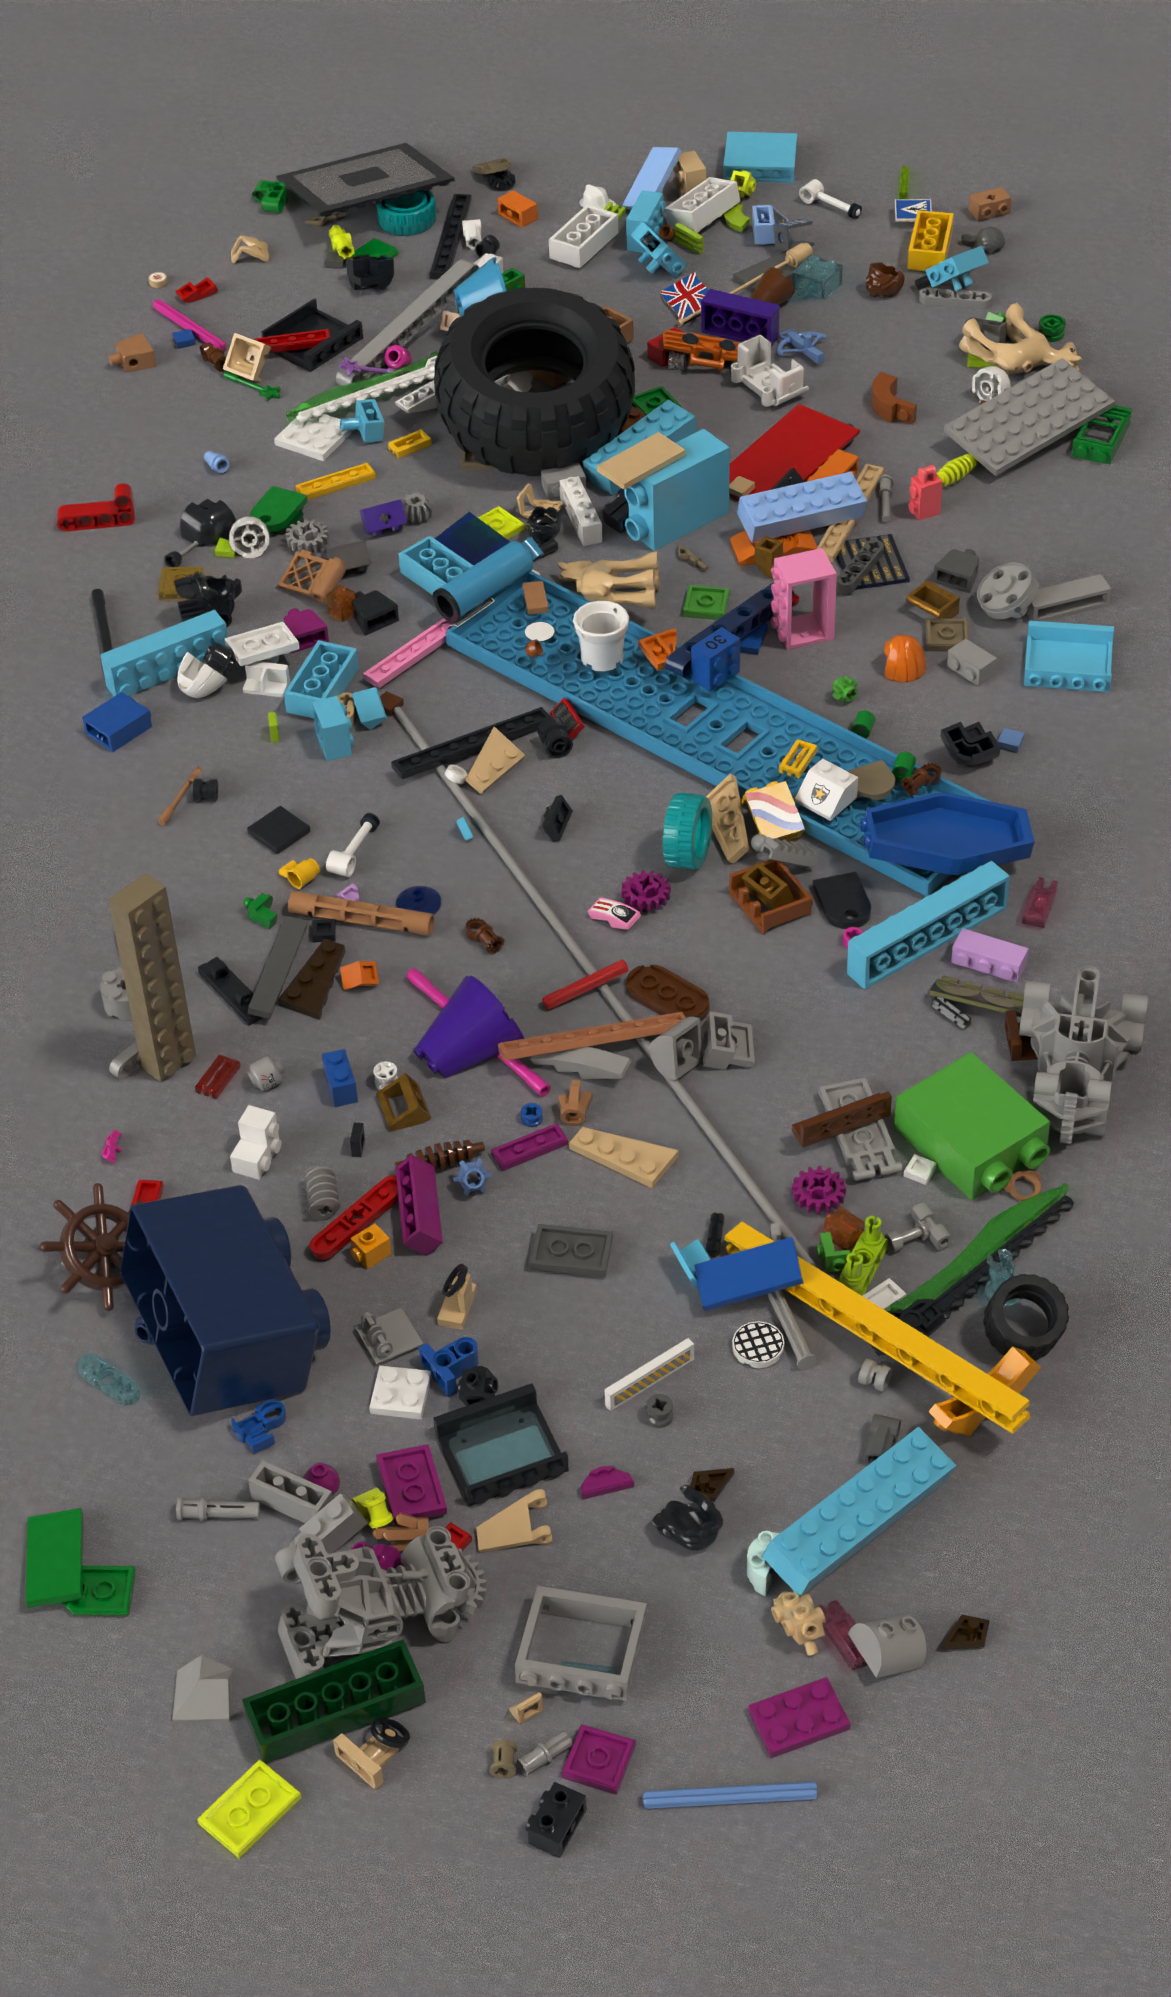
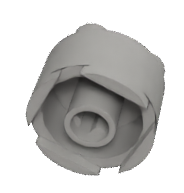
M122 968L105 972L102 975L100 984L105 1012L108 1016L112 1017L113 1015L121 1021L132 1020Z

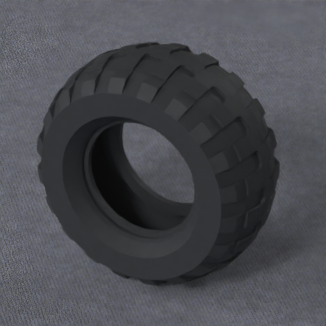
M518 288L490 295L485 300L472 304L464 310V316L456 318L451 323L439 349L434 366V390L437 408L449 434L454 437L456 444L464 452L472 453L474 460L485 466H493L501 472L510 474L541 476V471L545 469L563 468L574 463H580L583 466V460L597 453L601 447L610 443L621 433L631 412L632 401L635 395L634 360L618 323L614 319L607 317L605 310L597 304L588 302L577 294L551 288ZM529 370L550 371L567 376L575 381L564 388L539 393L515 391L495 383L497 379L503 376Z

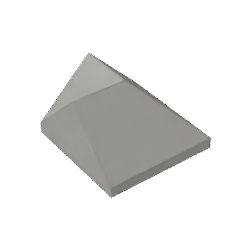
M204 1655L197 1657L178 1669L173 1723L230 1722L234 1670Z

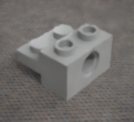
M709 1011L701 1027L703 1066L726 1070L729 1064L752 1068L755 1063L752 1025L733 1022L732 1015Z

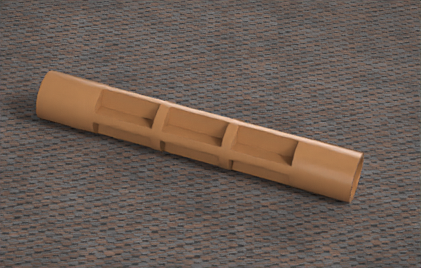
M292 891L288 901V911L294 914L311 916L312 914L313 917L336 919V921L402 932L408 930L409 933L430 936L434 928L435 918L432 913Z

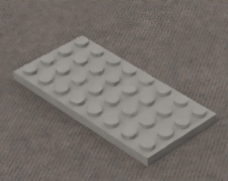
M1062 358L946 424L944 432L991 473L997 476L1114 407L1115 401Z

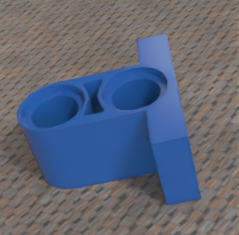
M470 1337L459 1338L436 1352L428 1343L419 1347L421 1365L425 1370L431 1371V1377L448 1398L457 1393L456 1379L462 1376L463 1369H470L479 1364L477 1343Z

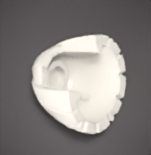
M188 652L181 662L177 676L179 688L186 695L193 698H202L213 693L227 680V678Z

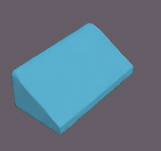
M376 687L352 694L360 722L365 727L372 730L387 719Z

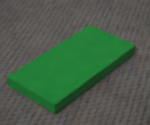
M77 1508L28 1517L25 1599L27 1608L83 1599L82 1509Z

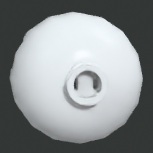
M994 366L980 369L973 376L971 383L973 393H976L980 399L979 403L982 400L988 401L1011 387L1010 379L1006 372Z
M243 517L233 524L229 532V543L232 550L244 558H256L261 556L269 545V531L260 519Z

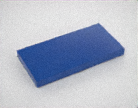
M793 1237L694 1265L704 1311L804 1283Z

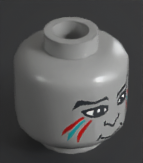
M265 1056L252 1063L249 1067L250 1072L247 1074L255 1089L259 1088L261 1091H267L282 1082L281 1074L285 1071L278 1059L273 1061L270 1056Z

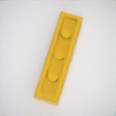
M364 463L295 485L296 492L307 495V499L310 500L376 479V473L368 463Z

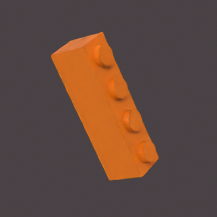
M838 449L833 455L829 456L828 460L818 468L813 476L808 478L807 482L847 472H852L855 476L858 473L859 456Z

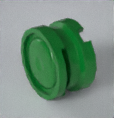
M1045 315L1039 320L1038 332L1043 334L1048 342L1060 341L1064 338L1065 319L1059 315Z

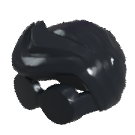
M541 506L535 507L526 523L530 537L540 544L554 539L559 533L561 526L558 511L553 507L547 509Z

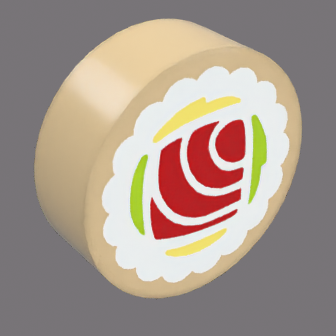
M155 272L148 277L151 287L161 288L167 284L165 273Z

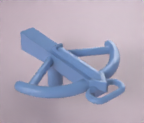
M789 329L779 334V337L783 339L777 347L780 357L783 356V353L802 352L816 364L824 362V353L816 349L814 345L820 338L826 339V335L818 332L797 333L794 329ZM789 342L797 348L782 350Z

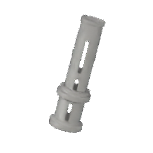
M178 1496L176 1518L177 1521H182L183 1518H199L200 1521L208 1520V1517L259 1519L260 1502L209 1501L206 1497L184 1499L183 1496Z

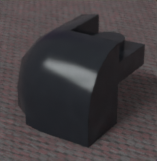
M367 254L346 257L349 283L354 290L374 288L380 291L390 285L394 277V260L386 255L370 257Z
M206 499L198 505L191 502L184 510L180 520L181 536L191 543H194V541L198 542L200 547H203L204 544L216 543L217 545L219 538L229 540V532L236 522L235 516L227 504L221 500L215 503Z
M958 722L941 729V740L950 756L960 765L966 767L978 766L1000 755L1001 748L992 732L986 733L980 722L965 728L962 722Z

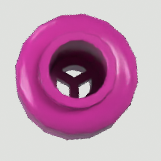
M394 345L385 352L384 359L389 368L405 371L410 367L412 356L406 348Z

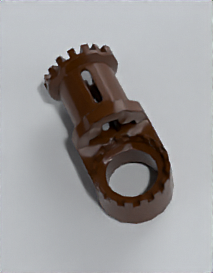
M211 342L200 345V352L204 361H210L214 364L217 371L224 372L223 366L226 357L223 350L214 348Z
M936 763L924 764L921 768H917L912 776L902 779L901 786H903V789H906L904 791H907V794L910 796L915 795L922 786L936 785L940 782L941 767L936 765ZM928 772H934L937 775L929 776Z
M474 917V919L471 918L470 921L466 922V936L470 940L482 943L488 953L495 954L504 945V939L501 936H497L493 932V928L485 920L483 921L482 918L480 920V918L476 919ZM473 927H479L476 932L470 930Z

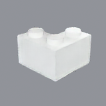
M248 1105L238 1122L241 1139L230 1155L234 1173L260 1180L264 1171H268L273 1156L280 1151L282 1142L279 1139V1124L277 1123L275 1112Z

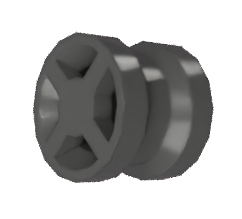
M655 1394L647 1400V1421L649 1424L657 1428L668 1426L673 1420V1403L670 1397L664 1394Z

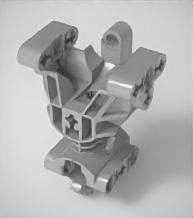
M1084 966L1079 969L1074 1004L1070 1003L1064 995H1061L1060 1003L1049 1002L1051 983L1026 980L1019 1035L1031 1037V1047L1038 1058L1037 1066L1040 1071H1037L1033 1107L1050 1121L1049 1129L1061 1132L1060 1143L1064 1144L1072 1143L1073 1134L1105 1135L1111 1081L1115 1076L1116 1068L1125 1061L1128 1056V1050L1141 1052L1148 996L1124 993L1121 1011L1109 1010L1110 1001L1096 1007L1100 972L1093 966Z
M433 1526L427 1530L426 1535L418 1536L412 1540L401 1555L402 1565L397 1566L395 1569L390 1567L387 1570L381 1569L372 1548L361 1547L328 1554L319 1537L312 1534L302 1535L298 1539L296 1546L284 1548L275 1556V1561L283 1581L293 1583L294 1585L302 1583L308 1602L306 1611L297 1604L286 1605L282 1610L278 1626V1634L295 1679L322 1670L324 1659L334 1656L366 1653L392 1644L402 1632V1619L408 1616L423 1615L428 1629L435 1639L441 1642L453 1640L457 1632L460 1616L466 1612L474 1616L477 1608L482 1606L486 1594L487 1580L483 1579L484 1571L478 1570L479 1562L470 1563L472 1556L470 1554L463 1557L461 1554L462 1549H458L455 1543L450 1542V1532L441 1526Z

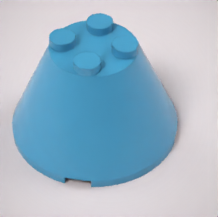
M496 257L487 261L462 282L457 289H454V297L459 308L460 317L464 316V310L472 304L481 302L490 295L506 292L499 264L496 263Z

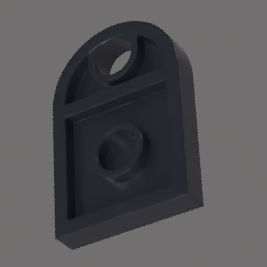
M857 872L813 880L812 887L829 923L835 927L847 929L850 927L859 928L869 921L871 903ZM848 916H854V917H856V918H855V919H848V918H846V917H848Z

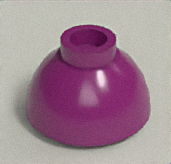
M324 1463L314 1464L306 1471L303 1478L332 1491V1495L340 1487V1478L337 1471L332 1466Z

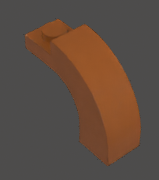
M880 372L872 383L871 404L874 412L890 423L897 419L913 425L916 421L917 405L895 397L897 394L898 377Z

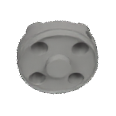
M1017 562L1006 563L996 567L983 578L978 587L977 598L980 606L989 617L995 619L1020 618L1026 614L1028 606L1034 600L1039 588V582L1026 565Z

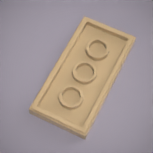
M658 432L597 465V472L625 490L686 456V450Z

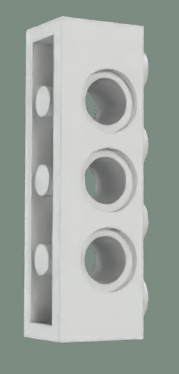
M579 476L559 480L560 500L582 545L602 543V523Z

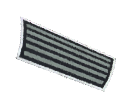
M491 597L481 606L450 625L459 627L494 602L493 598Z

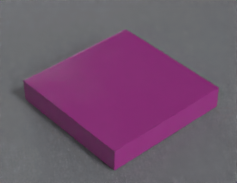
M581 1724L562 1771V1778L617 1795L635 1749L636 1740Z

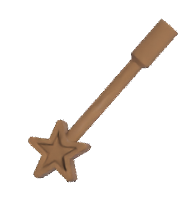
M196 767L171 805L166 807L157 820L160 825L165 826L174 813L173 810L201 772V767Z

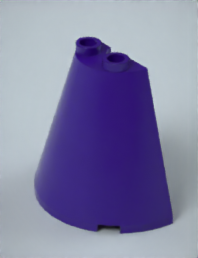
M467 975L416 1047L413 1048V1051L420 1060L423 1058L426 1061L428 1060L427 1065L434 1074L438 1072L445 1079L499 1054V1043L525 1038L514 1019H509L507 1012L504 1011L505 1007L496 996L477 978Z

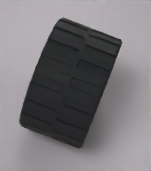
M1035 1274L1012 1276L998 1287L988 1302L984 1311V1332L990 1344L1000 1354L1005 1355L1013 1346L1024 1350L1033 1360H1037L1047 1355L1064 1334L1067 1328L1066 1325L1069 1322L1068 1304H1066L1063 1293L1048 1279ZM1012 1299H1026L1034 1302L1043 1310L1047 1317V1332L1039 1337H1027L1018 1334L1008 1325L1004 1317V1304Z

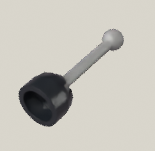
M194 541L193 544L180 553L176 551L169 552L164 557L165 564L169 568H177L182 562V556L195 546H199L198 542Z

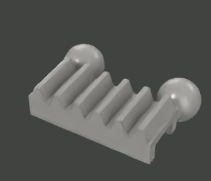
M764 834L755 835L751 841L752 848L755 851L769 853L768 858L772 860L815 868L819 859L818 852L808 844L804 845L800 841H790L788 843L786 840H782L781 842L778 838L773 840Z

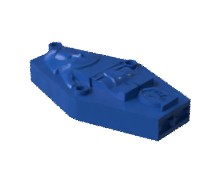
M934 793L868 808L864 818L860 820V830L864 832L863 844L864 848L868 849L869 858L949 875L972 872L990 861H993L996 865H1002L1030 858L1035 843L1027 809L952 793Z

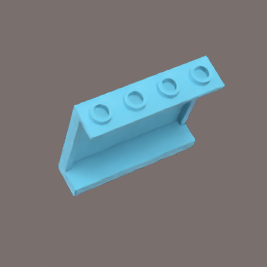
M727 132L723 179L730 180L733 170L739 172L744 170L750 172L756 182L794 183L797 133Z
M1029 620L1024 686L1110 692L1114 626Z

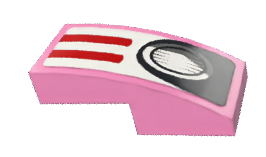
M599 898L587 911L590 919L608 920L611 928L629 930L641 917L640 912L634 908L606 898Z

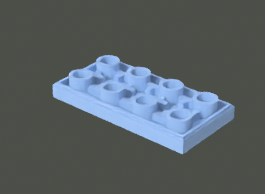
M653 147L622 206L626 207V210H631L642 190L661 193L682 151L679 148Z

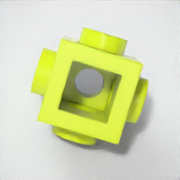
M733 170L730 181L737 182L740 198H744V196L751 197L752 192L756 189V180L751 176L750 172Z

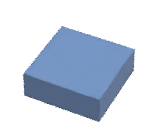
M1004 728L997 743L1002 749L1018 752L1025 733Z

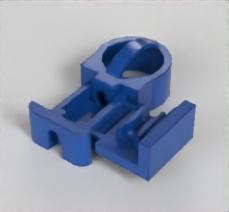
M278 1400L265 1401L255 1407L256 1414L237 1423L234 1418L231 1419L232 1429L234 1433H237L239 1441L242 1443L246 1441L253 1454L274 1445V1435L272 1433L267 1435L266 1433L280 1427L286 1421L285 1407ZM272 1410L282 1412L277 1418L268 1419L264 1417Z

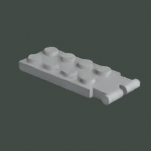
M866 1078L819 1087V1095L826 1112L873 1095ZM883 1119L836 1136L847 1165L852 1164L855 1170L852 1171L853 1181L875 1177V1171L877 1170L880 1175L902 1171L901 1162H895L894 1160L895 1147Z

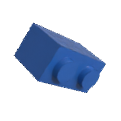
M345 1049L322 1054L324 1075L334 1107L358 1102L356 1082Z

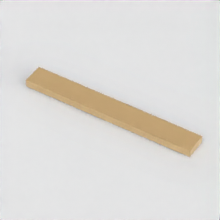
M865 464L856 480L867 503L878 485V479L884 475L883 467ZM858 519L830 525L816 549L823 548L829 561L833 563Z

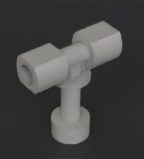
M919 1203L912 1208L915 1228L900 1234L894 1230L884 1236V1238L888 1239L887 1247L892 1253L902 1250L903 1243L920 1237L922 1240L929 1238L937 1250L945 1249L951 1244V1235L942 1224L936 1225L934 1214L926 1203Z

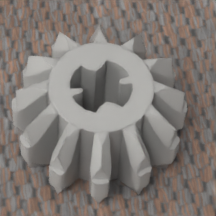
M412 492L411 495H405L401 499L407 522L411 521L412 524L415 522L421 524V521H428V518L432 517L433 502L431 498H428V494L422 495L421 492L418 494Z

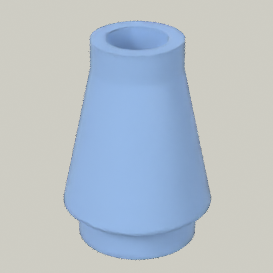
M212 451L205 453L204 460L215 473H224L228 470L229 461L225 455Z

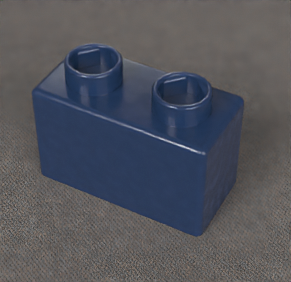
M243 1185L140 1203L130 1207L120 1273L190 1416L303 1392L307 1387L314 1351L324 1349L330 1341V1317L323 1297L313 1288L302 1290L290 1269L291 1248L284 1225L278 1218H263L248 1189Z

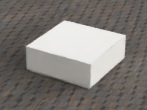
M914 1154L904 1170V1177L927 1185L937 1169V1163Z

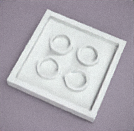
M322 414L319 417H310L304 422H299L295 418L274 438L276 446L324 461L355 430L341 431L340 419Z

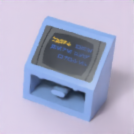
M771 205L752 206V226L755 245L775 244L773 224L788 222V219ZM789 229V239H790V243H791V235H790V229ZM781 233V234H780V239H781V241L783 242V241H784V237H783V234Z

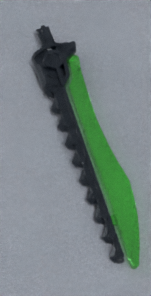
M1063 1183L1061 1187L1034 1195L995 1216L985 1225L967 1248L948 1266L902 1300L892 1303L890 1311L887 1312L929 1337L946 1322V1319L950 1318L951 1308L964 1305L965 1295L977 1294L979 1283L991 1282L993 1277L992 1271L1005 1269L1007 1264L1005 1260L1007 1258L1019 1257L1020 1246L1032 1245L1034 1241L1032 1236L1034 1234L1046 1233L1047 1222L1059 1221L1061 1216L1059 1212L1061 1210L1073 1208L1074 1202L1067 1196L1068 1185ZM872 1345V1348L875 1350V1353L878 1356L885 1354L884 1352H882L881 1350L877 1349Z

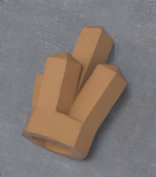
M572 1080L569 1100L567 1094L558 1096L561 1121L569 1126H579L585 1122L587 1110L593 1099L592 1092L583 1091L581 1096V1080Z
M400 1512L395 1517L398 1524H395L393 1527L375 1528L372 1534L376 1539L391 1541L389 1546L396 1547L400 1552L416 1537L426 1535L429 1529L428 1517H414Z

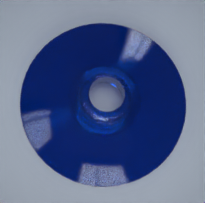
M427 886L407 888L396 899V908L436 914L441 907L439 893Z

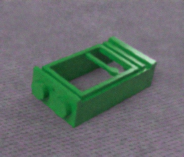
M1114 405L1113 408L1099 415V417L1107 418L1109 421L1118 420L1120 421L1119 425L1115 422L1095 420L1096 418L1082 425L1077 437L1073 441L1072 456L1110 465L1130 426L1132 409ZM1093 423L1117 428L1110 443L1086 438Z

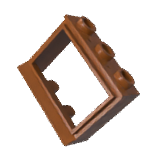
M770 859L760 864L788 885L794 901L765 913L761 912L759 901L753 902L750 899L749 890L742 879V876L753 866L730 874L729 894L763 935L771 927L804 915H811V907L813 905L811 894L805 891L799 880L793 877L785 864L783 865L781 861Z

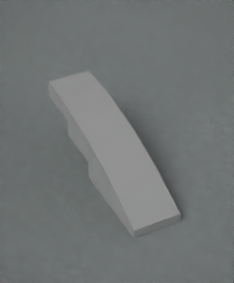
M591 1047L540 1054L530 1058L534 1066L554 1065L557 1072H578L581 1079H623L631 1064L630 1058Z

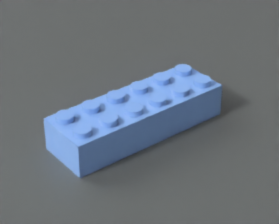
M847 472L741 496L737 514L751 543L761 541L765 536L776 538L864 517L867 500L853 473Z

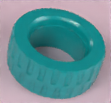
M419 190L413 195L403 194L397 199L388 198L376 204L378 223L383 230L390 234L399 236L420 234L430 229L436 221V202L430 190Z
M677 793L672 797L666 812L663 828V855L667 865L675 868L696 870L704 864L712 833V807L710 800L706 796Z

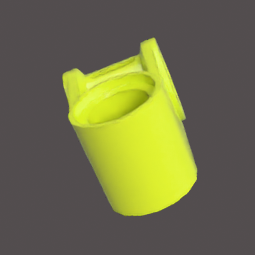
M377 1487L351 1499L371 1528L385 1526L393 1520L392 1514L386 1507L385 1494Z

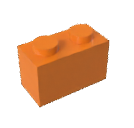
M512 190L497 198L498 214L523 228L538 219L537 203Z

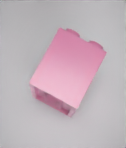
M823 548L774 558V567L771 569L774 584L771 585L774 600L771 601L773 611L771 625L778 632L779 641L783 642L788 650L833 640L835 636L837 573ZM813 582L812 613L792 617V586Z

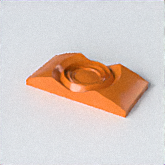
M810 530L773 538L783 542L784 556L811 551L817 548ZM746 531L732 536L730 543L739 566L756 564L755 546L759 542L751 543Z

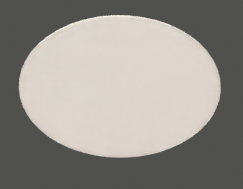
M545 622L532 623L525 629V635L531 640L545 641L554 634V628Z

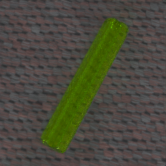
M903 165L900 169L899 199H908L910 167L908 165Z

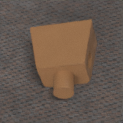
M143 333L117 342V353L108 355L111 366L121 364L126 372L156 367L154 350Z

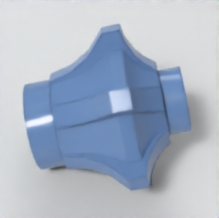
M477 1158L475 1162L465 1163L463 1160L460 1161L461 1168L456 1177H453L454 1182L460 1183L464 1189L463 1194L467 1196L472 1191L480 1190L484 1193L486 1191L484 1187L487 1179L492 1176V1171H486L481 1164L482 1159ZM470 1172L477 1173V1177L474 1180H469L468 1174Z

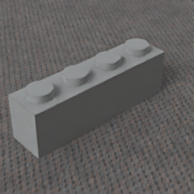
M1099 574L1038 589L1034 600L1028 606L1026 614L1031 621H1046L1110 605L1111 587L1103 576Z

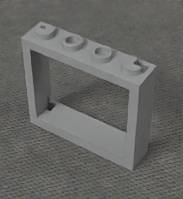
M537 1586L515 1663V1683L550 1688L555 1691L562 1690L581 1695L604 1697L610 1700L627 1701L647 1622V1603ZM540 1614H551L632 1628L621 1675L528 1660Z

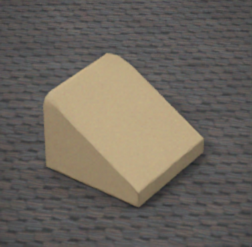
M540 1692L530 1695L509 1708L519 1724L543 1711V1699Z

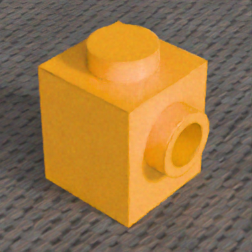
M376 1223L351 1238L352 1249L350 1252L353 1259L357 1263L361 1262L367 1269L392 1254L390 1238Z

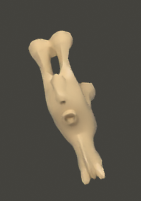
M1018 303L1010 305L1005 315L1007 317L1006 336L1015 344L995 343L987 339L982 334L980 326L974 318L968 320L963 326L964 337L959 343V348L966 353L1001 368L1009 374L1027 373L1032 368L1041 365H1051L1062 358L1079 371L1077 364L1082 361V358L1077 356L1074 343H1065L1060 350L1050 347L1045 336L1031 328L1024 321V309Z
M658 551L649 552L638 558L625 561L599 560L593 563L591 561L557 563L558 567L562 569L558 580L561 582H576L577 592H581L586 600L591 602L611 601L615 603H630L648 609H656L655 590L660 589ZM645 570L629 577L615 576L622 572ZM622 588L646 589L638 592L616 591V589Z

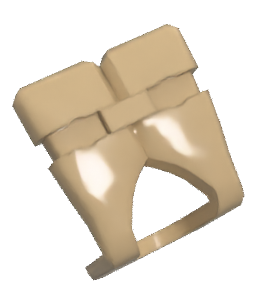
M239 236L231 250L233 264L236 263L242 251L262 261H269L268 244L262 240L258 241V239L253 237ZM241 241H243L244 243H246V244L248 245V246H241V247H239V249L237 250V248H238V246H239V244H240Z
M530 483L517 496L520 514L525 518H529L533 511H525V494H527L529 502L535 507L541 506L545 509L553 507L559 511L563 506L561 501L534 499L532 484Z

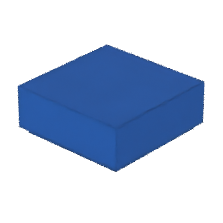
M191 329L172 333L177 348L195 345V338Z

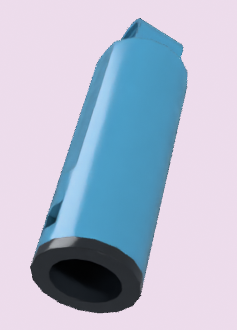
M532 537L527 538L521 544L511 541L433 592L435 607L447 621L452 623L458 621L491 597L529 574L533 569V563L544 554Z

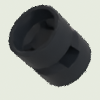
M556 717L548 718L538 726V736L550 757L561 758L570 753L573 748V742L561 719Z

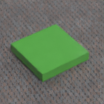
M689 585L683 617L720 619L726 614L730 588Z

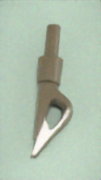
M334 212L328 217L316 216L305 220V224L323 227L330 221L347 216V212L337 214Z
M678 543V557L681 561H689L704 571L708 570V566L702 563L699 557Z

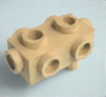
M782 1592L778 1598L773 1599L774 1606L771 1607L775 1621L777 1623L781 1622L788 1637L792 1636L799 1645L804 1643L808 1656L818 1653L814 1639L825 1635L823 1629L825 1616L820 1607L814 1608L813 1601L808 1593L799 1597L796 1592Z

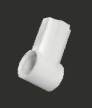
M480 219L462 221L466 247L475 250L476 245L482 241Z

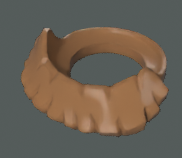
M1032 1170L1018 1171L1012 1175L1010 1182L1003 1190L1010 1192L1017 1200H1033L1039 1195L1041 1190V1183L1039 1181L1041 1174ZM1021 1178L1029 1181L1034 1186V1193L1030 1196L1018 1194L1015 1190V1181Z

